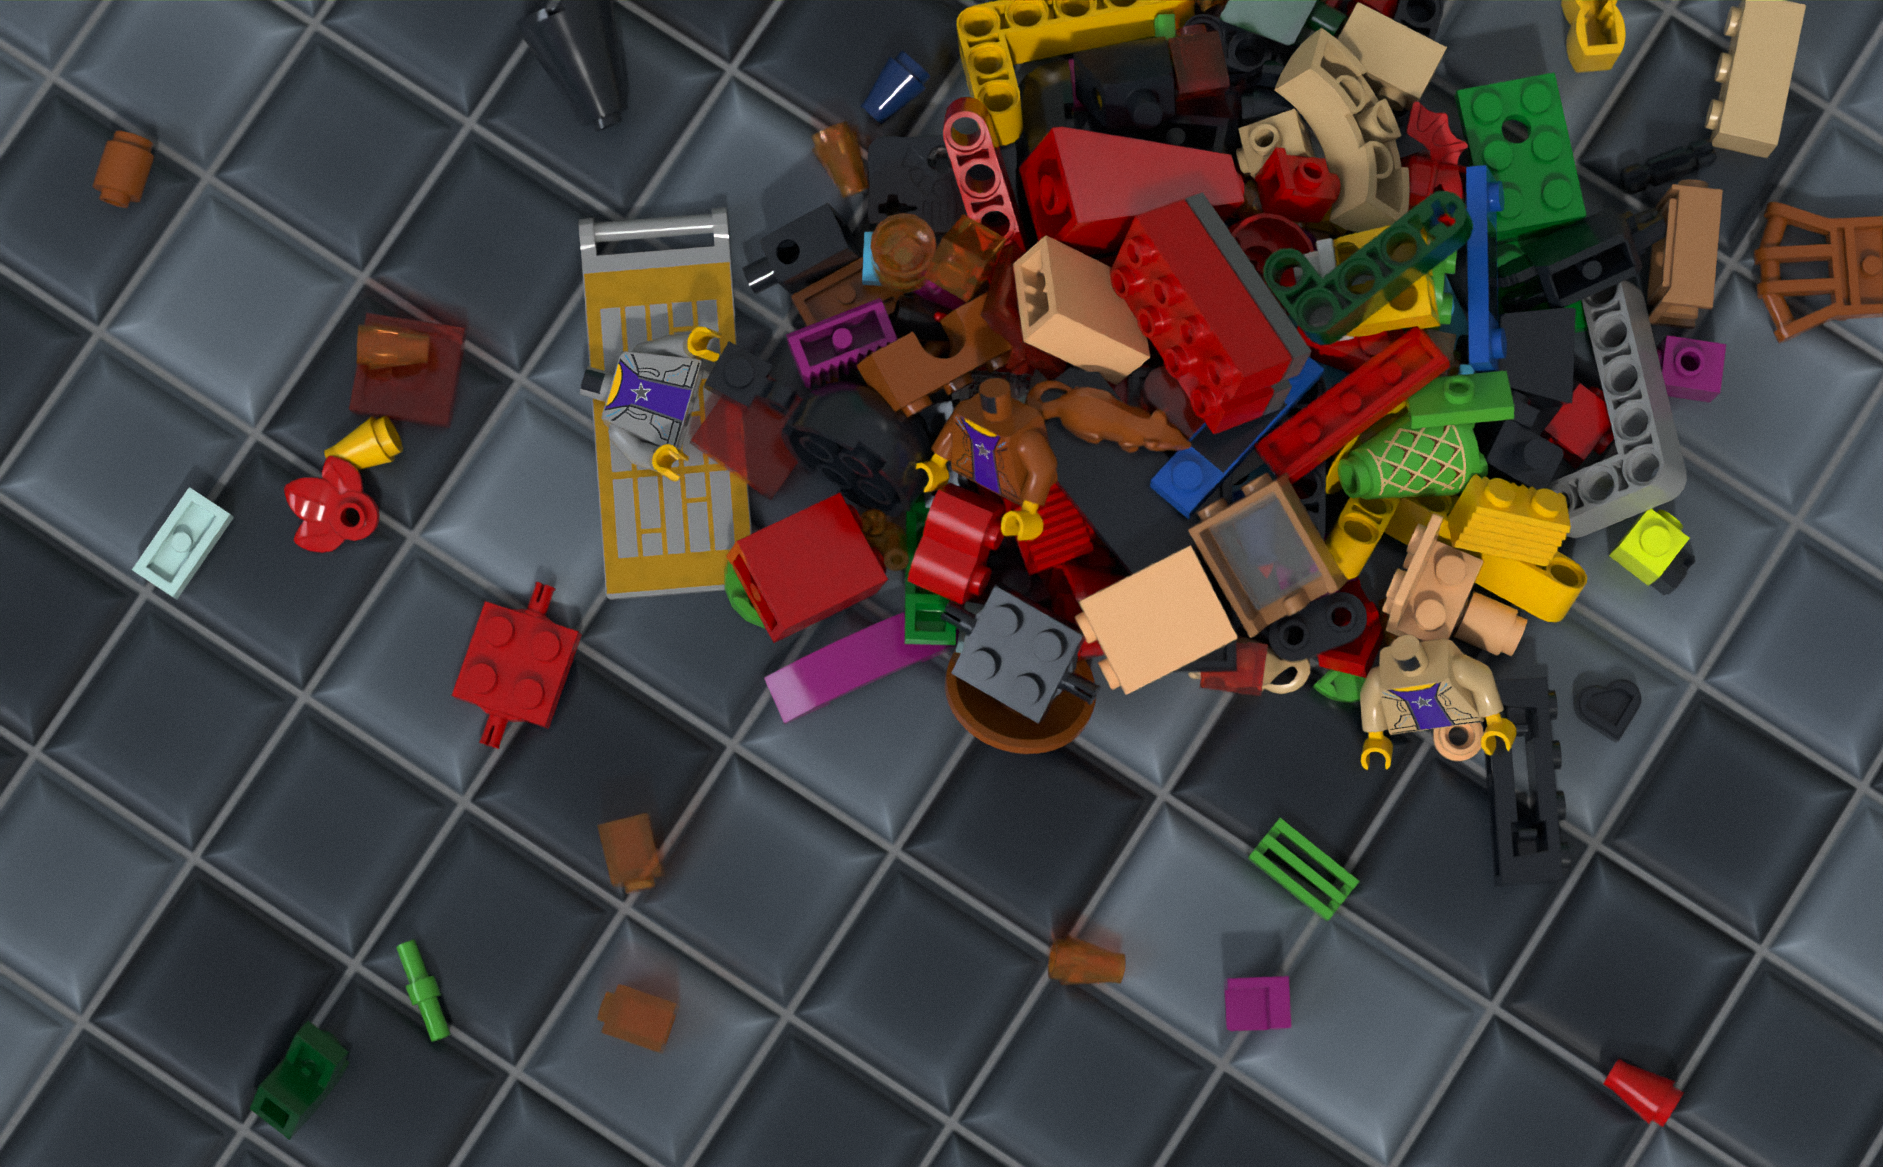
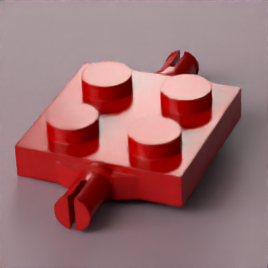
M535 582L527 610L508 609L486 601L484 603L451 695L458 700L479 706L489 715L481 740H479L480 744L499 750L508 721H526L547 729L550 727L582 636L579 631L557 625L546 617L553 593L556 590L552 586Z

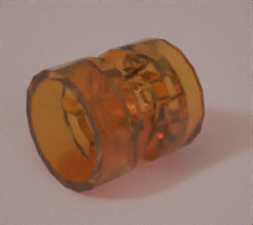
M900 213L887 217L878 224L873 232L870 246L873 272L879 282L891 291L901 293L916 291L927 284L935 271L937 243L934 232L926 221L916 215Z

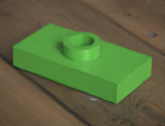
M1507 371L1436 377L1406 400L1411 429L1514 419V402Z

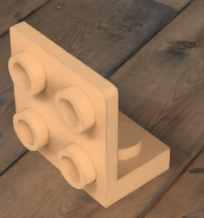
M1433 513L1427 527L1421 524L1417 525L1406 551L1408 553L1402 566L1408 570L1406 572L1402 569H1397L1387 591V600L1382 610L1390 614L1386 631L1399 637L1412 635L1419 642L1450 638L1483 564V560L1437 541L1443 516Z

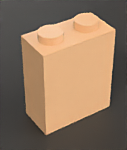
M1047 235L1013 264L1024 342L1085 371L1099 372L1105 380L1115 385L1119 384L1150 358L1147 337L1140 331L1137 319L1126 301L1120 298L1113 290L1110 275L1112 267Z
M1191 545L1080 601L1079 605L1083 612L1074 616L1087 643L1090 644L1098 640L1106 656V659L1098 662L1111 690L1121 686L1125 695L1238 639Z

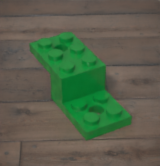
M1553 72L1457 90L1455 101L1463 138L1468 144L1466 151L1469 165H1487L1496 181H1501L1503 184L1504 210L1497 212V267L1505 265L1506 262L1522 256L1520 247L1585 219L1587 216L1556 75ZM1508 120L1522 122L1528 130V139L1522 143L1509 142L1502 134V125ZM1525 281L1509 286V288H1498V314L1507 313L1504 312L1501 303L1502 296L1524 285ZM1582 300L1564 307L1576 308L1575 333L1589 331ZM1544 302L1530 309H1525L1523 312L1557 308H1550Z

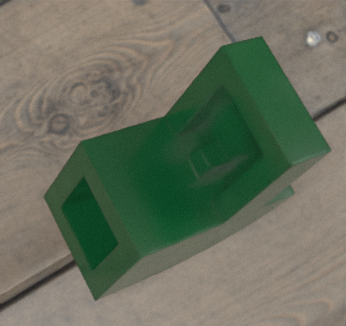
M307 1021L295 1034L285 1059L259 1085L250 1110L290 1140L316 1112L337 1085L350 1064L346 1060L349 1052L341 1046L339 1040L333 1034L320 1030L310 1021Z

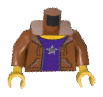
M1001 378L988 379L980 385L979 393L971 399L962 400L956 406L931 447V450L935 452L931 460L916 463V469L922 468L928 474L929 481L924 488V493L937 491L948 483L949 472L945 464L947 461H951L953 471L1022 507L1021 511H1010L1004 515L1001 522L1003 535H1018V541L1032 540L1037 538L1043 530V521L1037 509L1039 505H1045L1050 487L1057 482V458L1050 447L1044 419L1040 412L1012 398L1010 384L1006 380Z

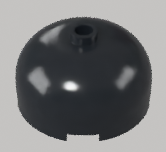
M838 381L814 389L799 403L781 430V437L785 446L808 472H813L817 466L825 478L841 487L837 493H841L846 499L878 514L899 517L903 509L909 512L928 484L929 477L927 472L922 468L916 469V463L930 461L933 456L932 446L925 429L914 415L906 417L902 409L895 412L889 403L868 385L850 381Z

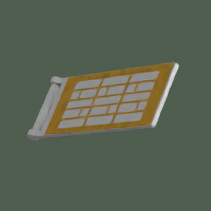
M727 207L712 208V213L598 223H595L594 218L579 219L589 367L615 373L621 352H632L637 344L664 336L688 334L701 326L722 334V338H712L707 345V350L718 353L719 357L729 341L738 346ZM714 233L715 246L597 256V242ZM700 357L694 358L702 361L705 371L681 451L689 456V460L677 459L671 466V471L680 476L677 482L671 481L658 471L632 464L609 439V427L605 426L602 420V413L606 402L592 398L606 596L610 600L725 591L724 569L728 562L726 555L736 541L752 534L743 409L704 388L705 382L717 361L712 362Z

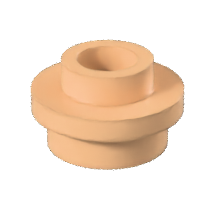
M1481 723L1433 729V742L1437 751L1446 759L1465 761L1472 758L1481 749L1480 742L1484 731ZM1452 728H1461L1466 733L1464 745H1454L1450 741L1449 732Z

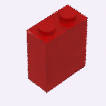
M837 493L736 541L726 555L773 643L876 594L888 580L886 576L887 568L882 555L876 548H871L862 533L863 525L859 513L853 505L846 504L841 493Z

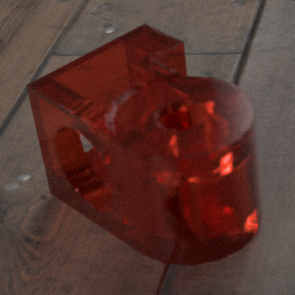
M1165 366L1158 367L1150 372L1140 387L1139 399L1141 406L1151 415L1157 409L1164 411L1167 415V420L1173 423L1189 440L1205 421L1196 415L1189 397L1177 379L1168 373Z

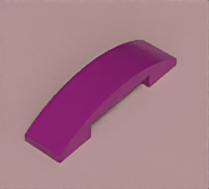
M902 612L829 644L768 675L764 680L784 724H787L829 705L832 700L919 661L923 663L956 648L960 629L956 627L955 645L905 644V612Z

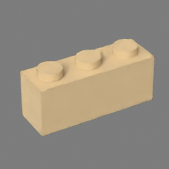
M1742 0L1738 7L1731 6L1724 30V35L1731 36L1728 53H1721L1715 73V81L1722 83L1719 100H1711L1705 121V128L1712 129L1710 141L1714 147L1767 158L1778 145L1806 5L1786 0Z

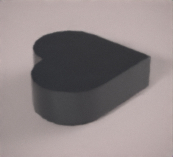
M1617 679L1606 687L1590 685L1576 695L1574 711L1583 723L1616 743L1620 740L1642 702L1641 692L1633 682L1626 679Z

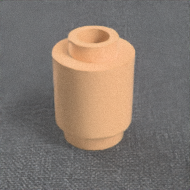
M1473 591L1458 618L1453 637L1496 656L1500 652L1512 656L1521 640L1528 620L1518 616L1517 609Z

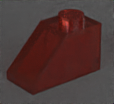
M1205 24L1177 28V37L1168 38L1167 40L1173 70L1175 102L1224 95L1230 87L1218 31L1206 32Z

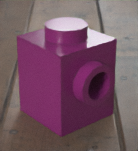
M1667 335L1657 346V353L1668 396L1711 403L1721 392L1726 344Z

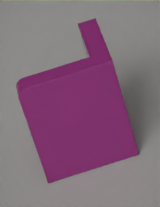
M1289 976L1228 978L1224 980L1225 1019L1228 1031L1285 1030L1292 1028Z

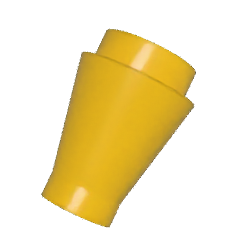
M387 416L377 420L374 417H370L337 444L324 450L326 459L330 455L345 459L353 464L357 470L394 462V456L403 452V445L395 426Z

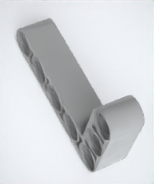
M1628 280L1582 299L1618 454L1550 482L1548 489L1557 494L1561 492L1566 497L1567 505L1570 504L1568 513L1571 529L1570 533H1567L1566 536L1571 538L1586 536L1669 502L1680 495L1687 481L1686 468L1644 296L1641 290ZM1615 293L1614 297L1609 301L1610 297ZM1626 335L1625 340L1620 344L1621 339ZM1637 379L1635 385L1630 389L1632 382ZM1648 422L1646 429L1640 434L1642 427ZM1659 467L1655 477L1650 480L1653 471ZM1614 486L1612 493L1606 498L1607 492Z

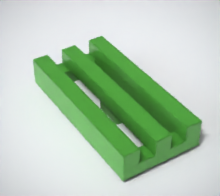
M1281 818L1277 820L1248 857L1251 862L1326 922L1329 921L1334 912L1360 882ZM1279 834L1283 835L1343 884L1339 890L1336 889L1275 839ZM1269 848L1330 897V902L1325 906L1264 857L1263 854Z

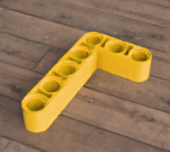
M997 0L968 7L957 18V33L960 57L970 97L980 100L986 106L999 146L1011 144L1020 138L1023 132L1020 91L1013 65L1155 36L1153 26L1157 14H1175V32L1180 31L1186 21L1195 16L1194 0Z
M1459 496L1368 500L1361 497H1349L1324 543L1347 579L1356 578L1360 574L1384 532L1409 545L1417 525L1421 524L1427 527L1433 513L1443 516L1437 541L1452 547L1448 516L1458 501ZM1453 547L1483 560L1481 570L1475 581L1476 584L1547 622L1555 623L1562 621L1587 583L1585 570L1577 562L1558 551L1557 554L1554 553L1553 559L1549 560L1548 567Z

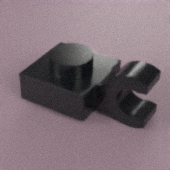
M730 341L727 343L704 385V388L747 412L754 400H757L784 416L790 410L797 394L792 388L780 382L767 379L772 370V364Z

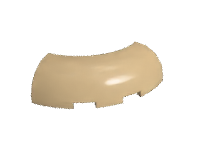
M1321 28L1307 38L1291 56L1279 77L1274 91L1289 101L1305 118L1323 149L1330 173L1337 174L1340 179V194L1337 201L1332 204L1329 222L1355 232L1392 225L1408 212L1410 194L1408 167H1401L1396 139L1401 137L1399 127L1386 98L1379 101L1370 85L1362 76L1367 72L1364 65L1338 39Z

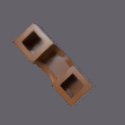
M997 287L958 307L940 321L950 342L948 358L941 359L928 354L922 348L914 332H911L873 352L856 365L866 384L877 391L895 412L902 409L906 417H910L932 405L933 403L929 395L944 388L949 396L973 383L974 379L970 373L985 366L990 374L1015 360L1016 358L1012 350L1024 343L1023 334Z

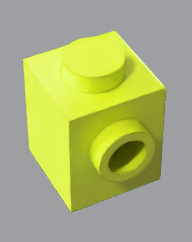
M1649 509L1637 518L1609 556L1649 586L1663 574L1690 538L1681 531L1683 525L1673 515L1661 509L1658 512Z

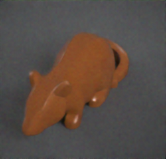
M1043 381L1035 384L1025 398V404L1038 410L1043 419L1059 417L1065 429L1093 444H1098L1102 440L1118 442L1124 451L1129 453L1136 452L1139 446H1145V448L1151 451H1182L1191 447V442L1173 423L1167 420V415L1161 409L1155 410L1151 415L1148 411L1137 406H1129L1116 399L1112 393L1101 389L1078 386L1072 389L1060 381ZM1051 389L1067 392L1059 398L1046 403L1042 402L1040 398L1043 392Z

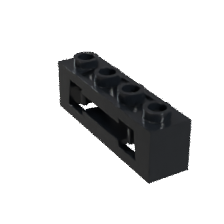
M1547 677L1495 680L1504 707L1502 712H1505L1506 719L1515 725L1516 737L1529 733V725L1526 723V714H1529L1531 740L1525 744L1532 825L1538 824L1540 852H1537V828L1518 829V831L1513 832L1517 857H1513L1511 825L1518 822L1512 747L1510 751H1507L1505 741L1501 737L1494 735L1496 738V749L1493 755H1488L1484 752L1495 887L1555 884L1563 880V871H1569L1570 869L1569 845L1567 841H1560L1559 821L1565 820L1566 817L1565 796L1563 790H1556L1554 770H1561V746L1559 740H1552L1550 720H1556L1558 713L1555 690H1548ZM1485 717L1484 722H1482L1483 731H1485L1487 727Z

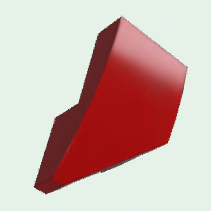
M1357 576L1356 581L1344 584L1340 592L1350 593L1363 603L1367 612L1366 629L1356 641L1318 655L1319 667L1366 678L1384 635L1383 628L1379 622L1378 609L1373 601L1370 602ZM1344 608L1335 610L1333 623L1340 627L1348 625L1352 618L1351 613Z

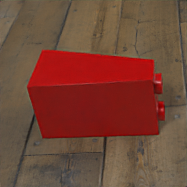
M1067 127L1052 128L1019 167L1038 242L1047 235L1087 256L1120 251L1136 215L1182 199L1185 200L1190 196L1203 192L1223 223L1245 202L1243 198L1244 182L1241 175L1236 172L1232 155Z

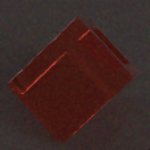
M1236 642L1237 671L1201 672L1199 689L1260 697L1268 645Z

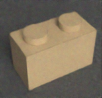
M1357 2L1338 38L1367 69V72L1362 76L1373 92L1377 94V99L1380 101L1386 98L1390 108L1397 111H1402L1404 108L1411 111L1413 102L1415 100L1420 101L1447 47Z

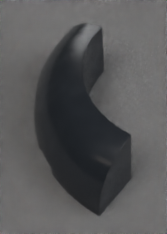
M1068 60L1041 65L1025 75L1018 85L1023 117V132L1020 138L1015 141L1020 215L1031 248L1038 242L1019 167L1052 128L1067 127L1075 129L1073 108H1071L1074 107Z

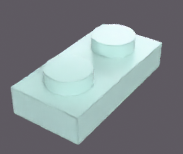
M189 487L132 570L177 600L234 517Z

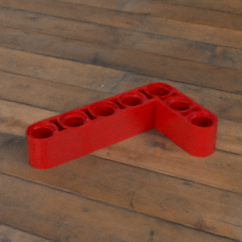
M960 97L954 100L946 110L943 139L990 288L992 290L997 287L1022 332L1020 316L1015 315L1011 310L1013 306L1018 304L1014 272L1001 270L997 263L1005 257L1019 259L1031 247L990 114L980 100L972 97ZM961 117H969L978 122L980 128L972 134H962L954 128L953 123ZM983 164L990 167L994 175L988 180L979 181L972 178L968 170L974 165ZM990 211H999L1005 214L1009 220L1002 226L993 227L985 223L982 217ZM1117 255L1098 259L1097 261L1112 267Z

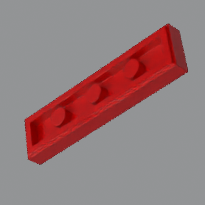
M1414 326L1254 445L1256 453L1277 478L1287 473L1289 476L1288 480L1292 485L1450 368L1449 359L1422 329Z

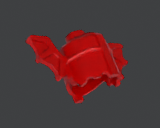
M1415 100L1411 108L1406 131L1409 136L1423 144L1430 151L1432 159L1412 156L1402 166L1408 167L1410 194L1408 212L1425 198L1438 191L1456 193L1465 204L1467 195L1463 188L1466 186V166L1458 165V158L1468 147V144L1451 132L1446 112H1433L1428 110L1418 100ZM1446 213L1438 218L1439 222L1445 224L1447 228L1455 223L1454 218L1448 217Z

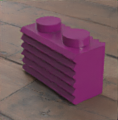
M881 298L786 334L790 352L803 384L808 389H812L814 383L821 386L823 380L830 382L832 376L840 378L841 373L849 375L851 369L858 371L859 369L856 365L862 360L897 340Z

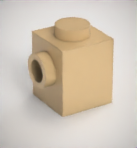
M1295 109L1238 128L1243 147L1236 149V155L1245 177L1252 176L1255 180V176L1276 147L1285 148L1287 155L1316 157L1309 128Z

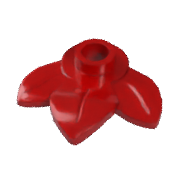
M330 455L324 463L322 478L302 477L291 481L284 487L289 507L297 517L304 520L294 536V542L303 549L320 553L331 552L337 549L346 539L358 541L370 536L378 526L380 518L378 506L371 496L363 492L360 472L345 459ZM348 508H354L358 511L360 520L357 525H353L347 520L346 511Z

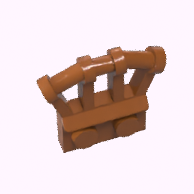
M1778 202L1767 203L1764 217L1768 220L1759 248L1754 250V264L1760 266L1761 283L1756 285L1757 298L1763 300L1777 328L1773 333L1778 344L1789 341L1831 320L1846 321L1847 319L1883 317V216L1826 218ZM1787 225H1793L1826 236V244L1780 246ZM1828 261L1829 278L1781 280L1780 263ZM1830 294L1831 305L1795 320L1784 297Z
M863 257L791 295V301L807 327L878 298H881L890 319L893 317L898 296L904 294L899 286L863 285ZM927 341L922 348L928 354L939 358L943 353L946 355L950 353V342ZM832 376L831 381H826V384L838 382V378Z

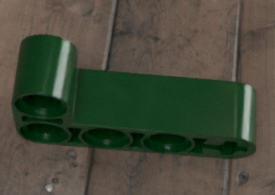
M1438 191L1425 198L1323 278H1321L1302 253L1298 250L1286 248L1272 253L1266 260L1263 268L1264 279L1304 334L1313 343L1330 345L1339 341L1462 247L1471 237L1473 220L1462 198L1456 193ZM1445 213L1448 217L1455 220V223L1448 228L1438 220ZM1422 228L1426 230L1428 236H1431L1433 240L1429 245L1426 244L1420 233ZM1404 243L1417 245L1416 253L1410 260L1406 262L1392 260L1393 253L1398 246ZM1296 267L1302 269L1303 274L1297 284L1291 287L1279 285L1281 275L1286 270ZM1362 275L1375 277V283L1370 291L1359 295L1351 293V286L1356 278ZM1326 306L1333 308L1332 318L1327 324L1318 327L1310 325L1311 314L1316 309Z

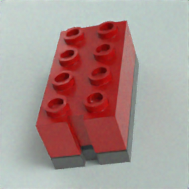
M1202 192L1185 200L1182 199L1136 215L1110 270L1111 284L1115 293L1126 301L1136 317L1142 334L1151 340L1163 358L1168 373L1177 379L1189 397L1196 415L1203 418L1214 435L1261 417L1262 414L1264 416L1279 410L1292 388L1288 379L1300 374L1312 351L1204 193Z

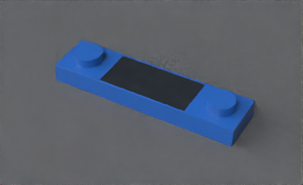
M1487 165L1466 167L1467 210L1473 220V231L1470 239L1467 241L1469 364L1476 373L1499 371V359L1506 358L1507 355L1505 329L1498 328L1497 212L1504 210V189L1502 182L1496 181Z
M1308 357L1300 374L1288 379L1292 388L1283 405L1277 411L1264 416L1262 414L1261 417L1214 435L1207 424L1204 423L1189 439L1191 447L1178 451L1151 479L1150 487L1189 519L1255 449L1254 445L1266 437L1323 376L1324 368Z

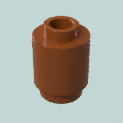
M115 131L113 139L106 141L92 185L93 188L101 192L100 200L121 208H128L130 202H141L154 161V155L151 154L153 143L150 140L133 133Z

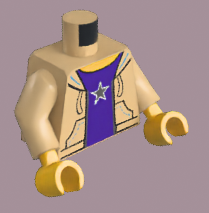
M1412 635L1398 637L1391 646L1384 647L1380 651V665L1370 670L1361 687L1362 728L1364 732H1368V738L1363 744L1361 764L1365 770H1369L1371 752L1383 754L1386 759V770L1390 767L1393 745L1387 737L1383 736V731L1387 729L1390 735L1480 723L1484 722L1485 717L1487 727L1480 743L1486 754L1493 755L1496 749V738L1494 735L1501 737L1505 741L1507 751H1510L1517 734L1516 727L1510 720L1502 718L1500 715L1504 707L1492 671L1487 665L1463 654L1452 640L1443 638L1419 642Z

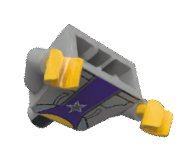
M701 326L688 334L668 335L637 344L632 352H621L615 373L587 367L582 380L580 395L606 402L602 413V420L605 426L609 427V439L632 464L658 471L673 482L679 480L680 476L671 471V466L677 459L689 460V456L683 453L681 448L705 371L702 361L694 358L700 357L712 362L717 361L719 354L707 350V345L712 338H722L721 333Z

